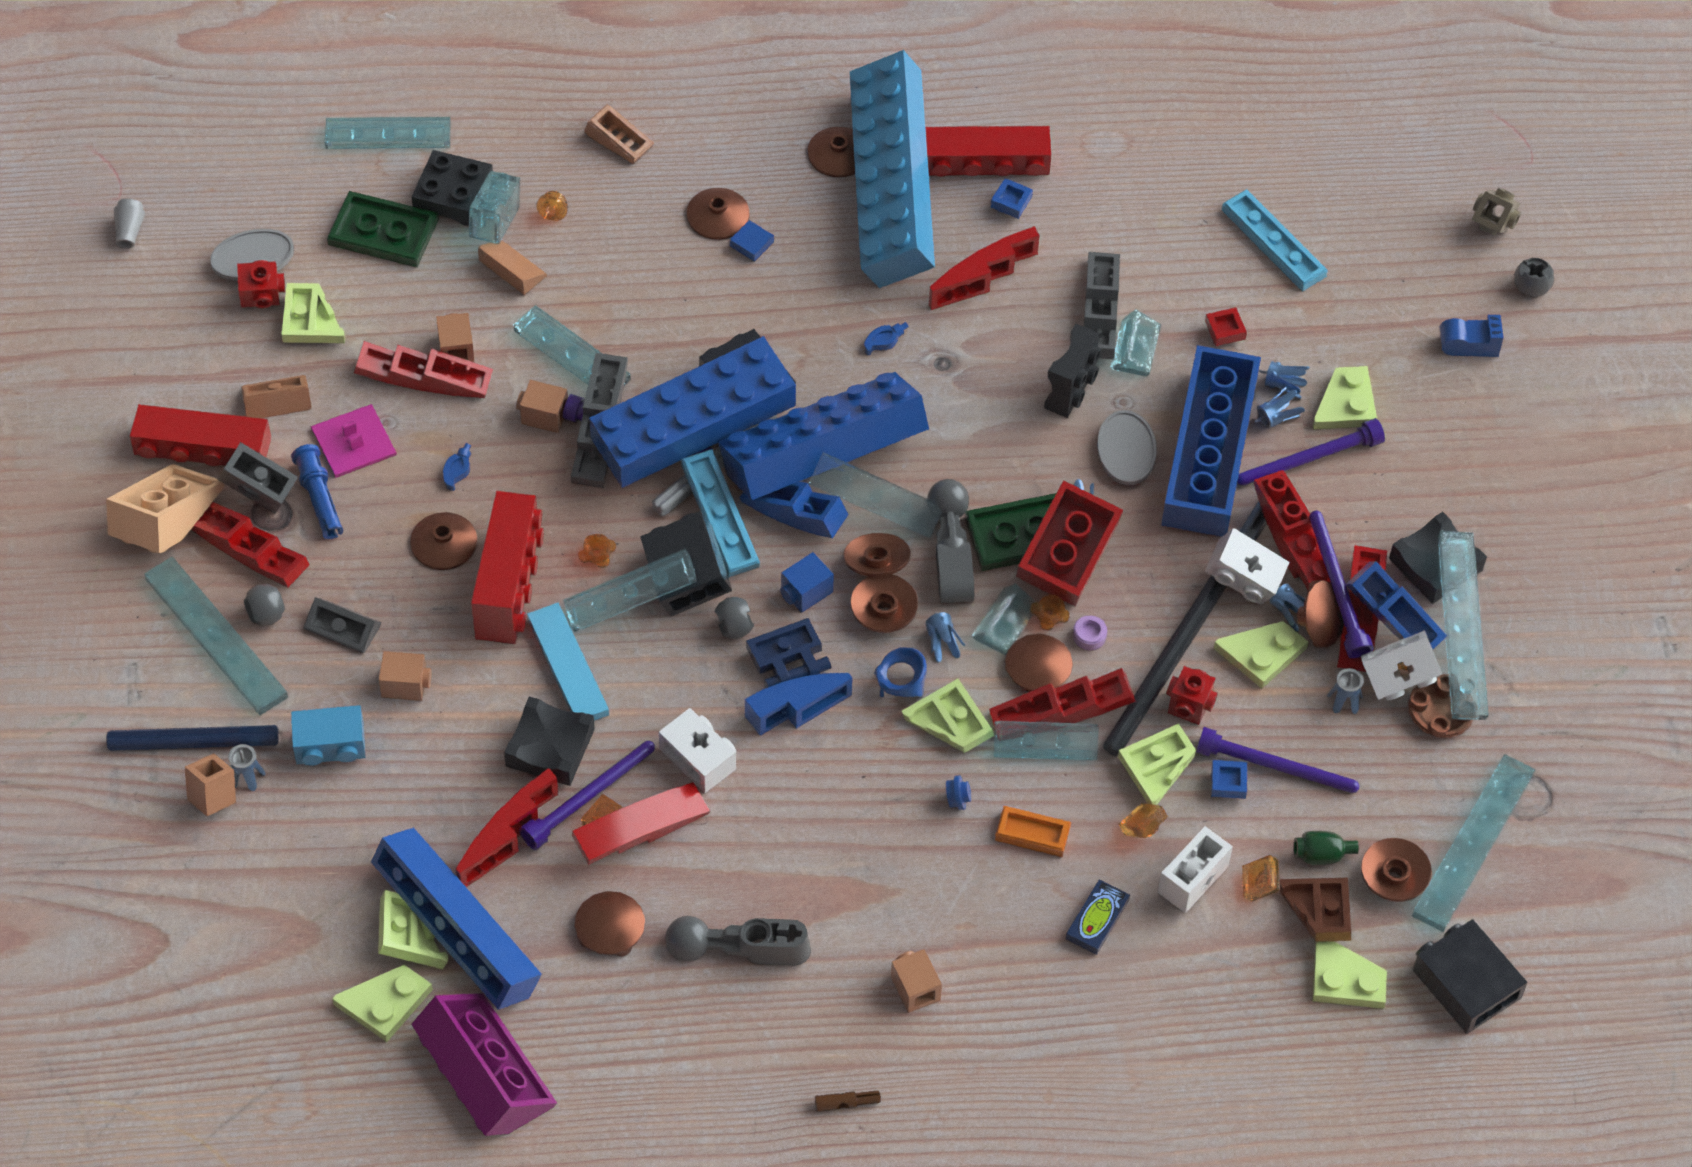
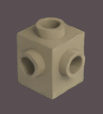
M1498 187L1496 191H1485L1484 194L1481 193L1473 206L1475 213L1471 220L1479 223V228L1489 234L1496 235L1497 232H1507L1509 228L1514 229L1519 221L1521 212L1518 209L1521 203L1513 200L1515 195L1505 189ZM1498 205L1505 208L1501 217L1495 213Z

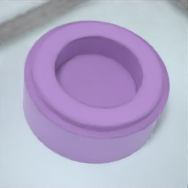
M1084 616L1076 621L1073 629V640L1077 646L1085 650H1096L1104 645L1107 637V626L1102 619L1096 616Z

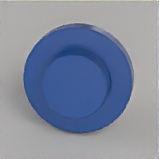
M961 775L954 776V780L946 781L949 807H958L959 810H965L966 802H971L969 782H963Z

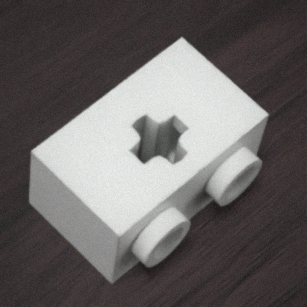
M1233 528L1218 540L1205 572L1212 575L1220 584L1230 586L1240 592L1248 601L1262 605L1276 595L1289 561Z
M1425 630L1361 656L1378 700L1384 697L1386 700L1396 699L1405 694L1404 689L1417 685L1418 688L1426 687L1436 682L1437 676L1442 675ZM1404 662L1408 666V673L1402 674L1398 670L1397 664Z
M691 708L659 731V749L704 793L708 792L736 770V749L727 738H721L715 733L709 720L703 715L698 716Z
M1205 826L1162 871L1158 893L1186 913L1229 867L1233 846Z

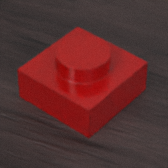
M1237 307L1206 314L1205 323L1215 346L1246 340L1247 330Z

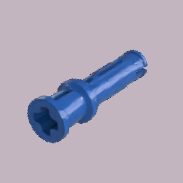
M306 444L296 448L291 454V459L298 466L300 485L308 490L323 537L325 539H334L338 537V534L341 535L344 530L327 486L328 472L321 465L319 447L314 444Z

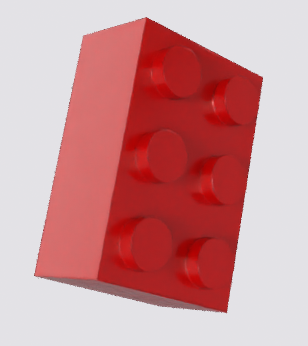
M1063 480L1018 566L1016 577L1076 607L1120 522L1123 509Z

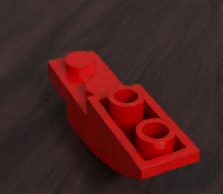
M1281 470L1255 479L1253 484L1262 512L1280 554L1285 560L1289 561L1288 569L1293 578L1300 577L1307 590L1312 581L1323 580L1330 582L1309 518L1310 512L1285 471Z

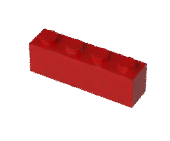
M1050 126L925 127L929 176L1050 175L1052 156Z
M138 404L130 433V440L134 455L143 458L172 459L176 462L189 461L205 463L210 466H226L240 442L267 458L271 442V432L268 419Z

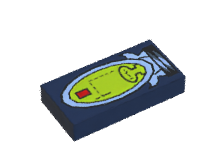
M1099 879L1067 931L1066 940L1097 955L1128 904L1130 894Z

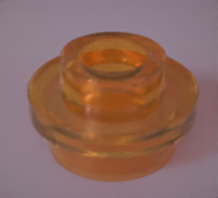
M548 191L541 195L536 204L538 213L547 220H562L568 212L565 196L557 191Z

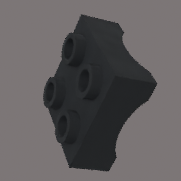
M432 150L413 192V207L437 212L438 215L451 218L462 225L473 227L483 198L494 180L492 164Z
M1075 324L1071 331L1069 349L1060 359L1054 361L1048 370L1047 377L1051 382L1052 392L1045 400L1044 409L1068 418L1074 407H1080L1085 396L1084 389L1086 385L1094 383L1099 371V367L1095 366L1101 354V348L1098 347V332Z
M1442 511L1417 532L1393 543L1389 559L1434 604L1481 573L1487 556L1479 548L1470 544L1457 531L1451 519Z
M529 696L518 727L504 751L505 766L535 776H539L549 768L557 777L558 783L571 786L595 730L594 716L583 712L577 713L561 710L540 699Z

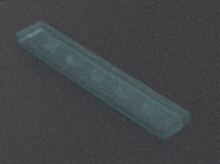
M1440 531L1438 546L1445 634L1447 635L1446 647L1452 719L1486 720L1489 713L1474 533Z
M173 556L144 574L150 586L260 716L288 698L285 688Z
M1504 754L1415 907L1412 917L1444 933L1534 776L1536 769Z

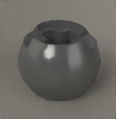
M1532 257L1523 260L1514 273L1515 285L1526 296L1539 297L1545 295L1554 284V270L1548 262L1540 258Z
M258 584L247 591L244 605L253 623H257L259 626L273 625L282 618L285 606L281 594L276 587H271L270 584Z
M728 597L715 608V613L719 621L722 622L718 625L724 637L741 639L753 629L754 623H752L749 614H747L750 612V609L745 599Z

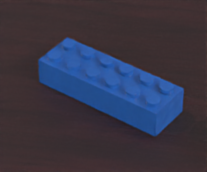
M763 336L590 417L591 439L623 488L681 459L718 443V441L728 438L734 432L744 431L796 406V384Z
M1197 345L1165 499L1162 526L1220 537L1228 533L1261 357Z
M896 372L880 374L875 380L865 384L850 386L847 391L837 395L822 397L817 403L807 407L792 409L788 414L779 418L764 420L758 426L749 430L734 432L728 438L718 441L726 475L751 500H754L929 430L922 395Z

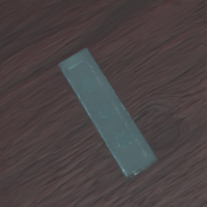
M451 117L326 118V149L450 148Z
M536 305L513 324L516 333L583 382L589 383L595 354L601 353L599 350ZM626 371L624 386L631 381V374Z
M824 452L809 482L814 487L839 496L843 500L929 538L942 513L941 509L927 498Z
M686 549L680 550L564 599L570 628L574 632L580 631L695 583L697 579L690 554Z

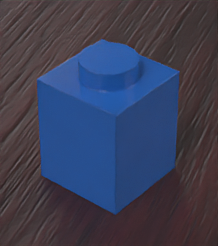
M814 552L781 572L780 593L789 605L794 604L801 613L833 593L834 574Z

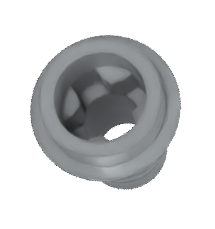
M121 199L118 201L117 206L114 207L115 243L121 248H133L135 246L137 234L145 217L143 204L137 200Z

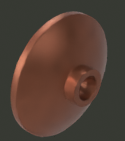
M830 127L815 134L808 145V159L811 165L820 173L830 177L854 175L853 129Z
M710 188L699 192L691 199L687 207V221L697 234L705 238L727 239L733 237L749 221V206L746 200L733 190Z
M450 512L435 513L422 519L413 529L410 538L411 550L415 558L426 567L436 570L454 569L466 563L473 556L477 547V534L470 521L463 516ZM440 534H448L444 537L438 536Z
M870 533L859 536L852 540L844 550V561L847 567L855 573L870 577L894 574L902 570L909 563L911 557L909 545L900 537L888 533Z
M892 574L865 578L855 587L851 596V610L855 619L865 628L880 633L895 632L906 627L914 619L918 609V597L914 588L903 578ZM881 607H886V608H888L889 610L883 611V610H880L879 608H881Z
M1387 838L1374 843L1365 852L1361 863V873L1365 884L1377 896L1389 901L1404 902L1417 898L1427 889L1432 876V867L1426 853L1413 842L1401 838ZM1389 873H1397L1401 878H1394Z

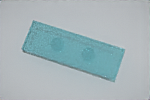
M995 721L993 755L999 758L1097 760L1098 724Z

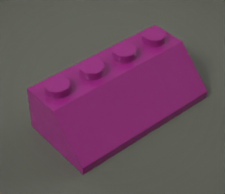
M483 993L435 995L412 1022L411 1025L418 1034L421 1044L428 1049L436 1061L439 1071L446 1076L456 1091L457 1098L466 1106L475 1120V1125L485 1136L510 1134L554 1108L557 1104Z

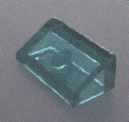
M1137 309L1124 317L1111 368L1116 371L1147 377L1150 374L1161 324Z
M1014 583L1001 591L972 637L976 641L1006 655L1008 649L1017 640L1039 604Z

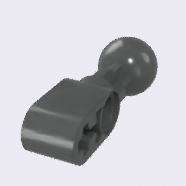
M943 479L936 482L930 488L927 495L928 508L940 520L941 529L936 534V568L940 603L974 602L975 588L970 542H967L966 531L960 525V517L964 515L969 506V494L960 482L953 479Z
M682 916L675 919L669 925L665 935V942L669 952L682 961L697 960L707 950H722L726 955L746 957L754 964L796 966L805 963L811 955V946L806 926L798 920L754 918L748 920L743 925H729L725 929H708L701 919L694 916ZM763 939L760 943H752L755 940Z

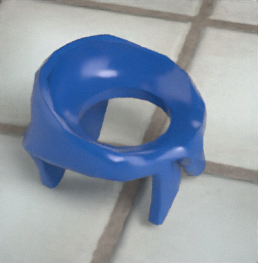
M900 647L890 651L884 657L874 672L880 686V697H884V691L887 694L900 697H923L927 665L925 657L920 651L914 648ZM896 663L910 665L914 670L913 679L906 685L891 683L887 678V672L892 665Z

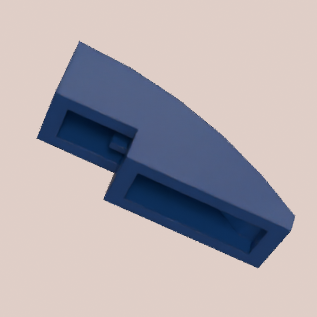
M800 481L754 500H751L744 492L739 497L742 503L776 521L811 534L832 539L849 515L839 496L813 492L808 483Z
M1376 561L1368 562L1346 583V586L1400 640L1425 630L1433 650L1447 637L1444 631L1404 587L1398 586Z
M825 673L804 676L765 688L745 699V718L760 736L788 719L797 729L852 695L853 677L849 673Z

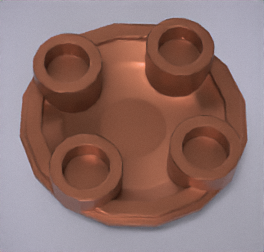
M1323 580L1312 581L1309 584L1304 606H1301L1297 612L1299 625L1306 627L1316 648H1328L1335 644L1343 626V618L1330 582Z
M1040 633L1026 635L1016 640L1008 649L1005 659V670L1011 679L1029 692L1050 683L1055 688L1062 686L1070 677L1073 667L1071 653L1065 644L1053 636Z
M1449 674L1440 675L1436 682L1426 687H1414L1408 699V710L1414 723L1425 733L1440 738H1452L1463 734L1471 726L1477 712V706L1470 694Z
M605 891L592 895L581 904L576 913L574 927L581 946L599 954L625 956L631 952L632 946L642 936L645 917L641 906L632 897L621 892Z

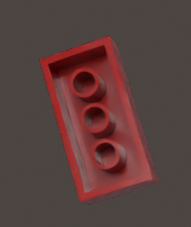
M496 491L471 601L476 640L516 644L518 632H524L526 612L522 611L524 603L529 604L531 601L532 584H529L530 575H536L538 556H535L536 547H542L544 539V528H540L542 509H537L536 495Z

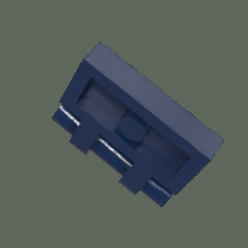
M809 618L746 640V648L759 674L773 670L775 676L764 679L766 688L784 681L818 675L832 668L827 656L815 660L813 654L822 651V643ZM801 660L802 666L787 671L786 664Z

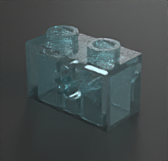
M489 172L470 206V238L500 244L520 208V177L511 176L503 172Z

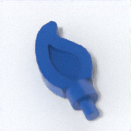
M906 322L901 325L897 323L892 327L884 325L873 330L865 340V353L871 355L874 350H889L893 348L898 341V337L903 335L904 330L909 327Z
M465 443L463 448H459L457 454L450 456L444 465V483L446 488L451 491L455 490L457 482L466 478L470 473L469 458L471 452L469 450L471 445Z

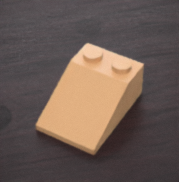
M171 464L106 499L108 535L121 539L124 543L146 548L152 553L165 552L168 548L184 539L222 491L224 483L216 478Z

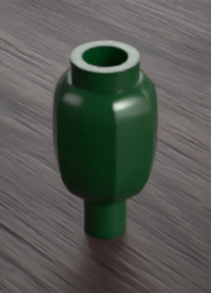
M1306 831L1302 834V837H1295L1293 842L1294 857L1302 858L1304 862L1311 865L1333 864L1340 861L1344 854H1358L1359 852L1357 840H1344L1340 835L1330 831Z

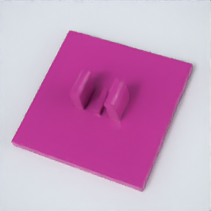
M372 404L311 426V430L335 478L397 455Z

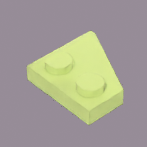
M287 283L281 334L282 341L287 343H345L344 331L337 323L330 304L325 300V294L319 283Z
M1368 366L1335 368L1315 415L1313 430L1361 427L1363 422L1377 418Z
M1284 621L1219 638L1215 641L1214 650L1262 689L1307 649L1308 641Z
M959 679L952 681L902 710L903 717L907 722L964 753L994 736L992 728Z
M1178 723L1119 750L1118 758L1152 809L1156 807L1193 760L1196 749Z
M384 890L380 897L378 954L443 969L448 962V955L446 952L439 951L434 941L435 936L398 893Z
M1335 941L1315 942L1313 1002L1384 1009L1386 1003L1387 970Z
M402 965L336 994L332 1000L334 1006L388 1042L432 992L433 988L432 983L407 966Z

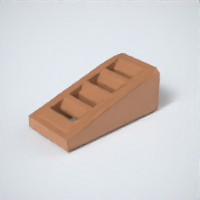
M606 104L587 122L584 131L590 138L632 164L639 160L654 145L653 141L609 104ZM605 124H607V125H609L610 127H609L608 129H606V128H604L603 126H604ZM615 130L620 132L616 137L612 134ZM625 136L630 138L625 144L621 142ZM634 143L641 145L634 152L629 149Z

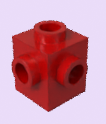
M257 260L253 263L237 264L241 308L257 307L263 309L280 305L279 293L285 292L284 273H278L276 261Z
M1183 666L1179 677L1172 676L1168 685L1166 695L1171 698L1167 713L1199 725L1205 711L1211 712L1216 702L1218 693L1213 691L1216 678L1208 675L1203 670Z

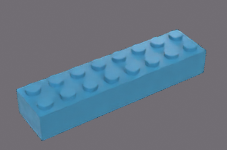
M904 50L849 71L861 270L879 288L935 268L922 72Z

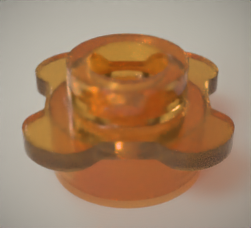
M602 534L588 535L583 544L584 549L578 553V558L583 563L591 562L597 564L599 568H605L610 564L609 557L616 550V543Z
M1056 595L1044 596L1039 602L1032 603L1030 607L1031 614L1037 616L1040 621V627L1043 630H1052L1054 625L1060 622L1066 623L1070 618V613L1065 610L1064 602ZM1047 611H1051L1053 614L1049 615Z

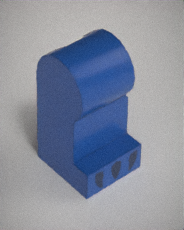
M1488 315L1487 320L1464 321L1452 318L1440 324L1441 346L1445 354L1451 356L1499 357L1504 339L1501 315Z

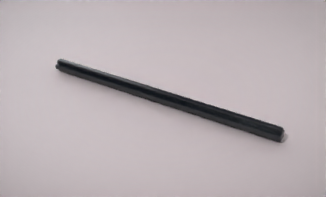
M1259 501L1239 531L1254 541L1258 539L1267 525ZM1212 575L1134 695L1136 702L1128 704L1105 740L1103 748L1110 755L1117 756L1119 750L1125 748L1227 588L1226 585L1217 582Z

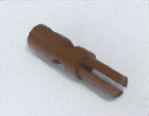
M877 1090L860 1093L851 1091L842 1094L816 1095V1112L856 1108L857 1105L880 1103L881 1094Z

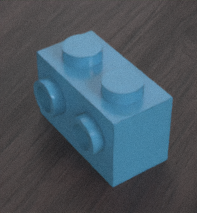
M361 705L291 711L292 741L296 765L314 766L322 762H352L356 759L366 758Z

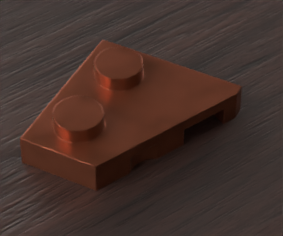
M1348 877L1280 879V893L1315 942L1351 941Z

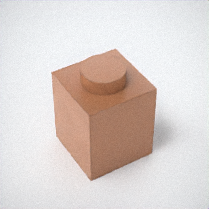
M450 313L445 316H436L440 351L475 363L469 314Z
M530 380L526 391H521L517 399L516 409L520 410L521 424L559 433L564 421L563 410L568 399L567 389Z
M384 651L379 675L381 698L422 701L424 688H430L432 669L426 668L425 655Z
M213 753L185 766L187 800L203 814L209 816L236 803L234 769Z
M925 949L915 953L913 951L905 952L892 961L891 979L908 1013L941 1001L942 983Z

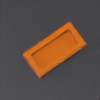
M1003 806L995 834V841L1063 857L1071 822Z

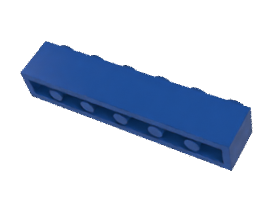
M413 827L382 837L371 863L493 1005L500 1010L529 999L542 973Z

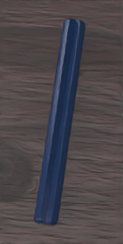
M276 725L110 730L106 735V745L110 751L235 747L241 744L272 746L279 743V729Z

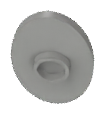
M254 229L244 231L225 239L214 249L210 258L211 267L218 276L233 281H238V263H253L257 260L276 261L277 271H279L293 257L294 245L292 239L287 234L278 230Z
M1128 410L1117 411L1109 415L1101 425L1098 434L1097 452L1104 471L1114 481L1123 485L1141 483L1150 475L1156 460V439L1150 425L1139 414Z

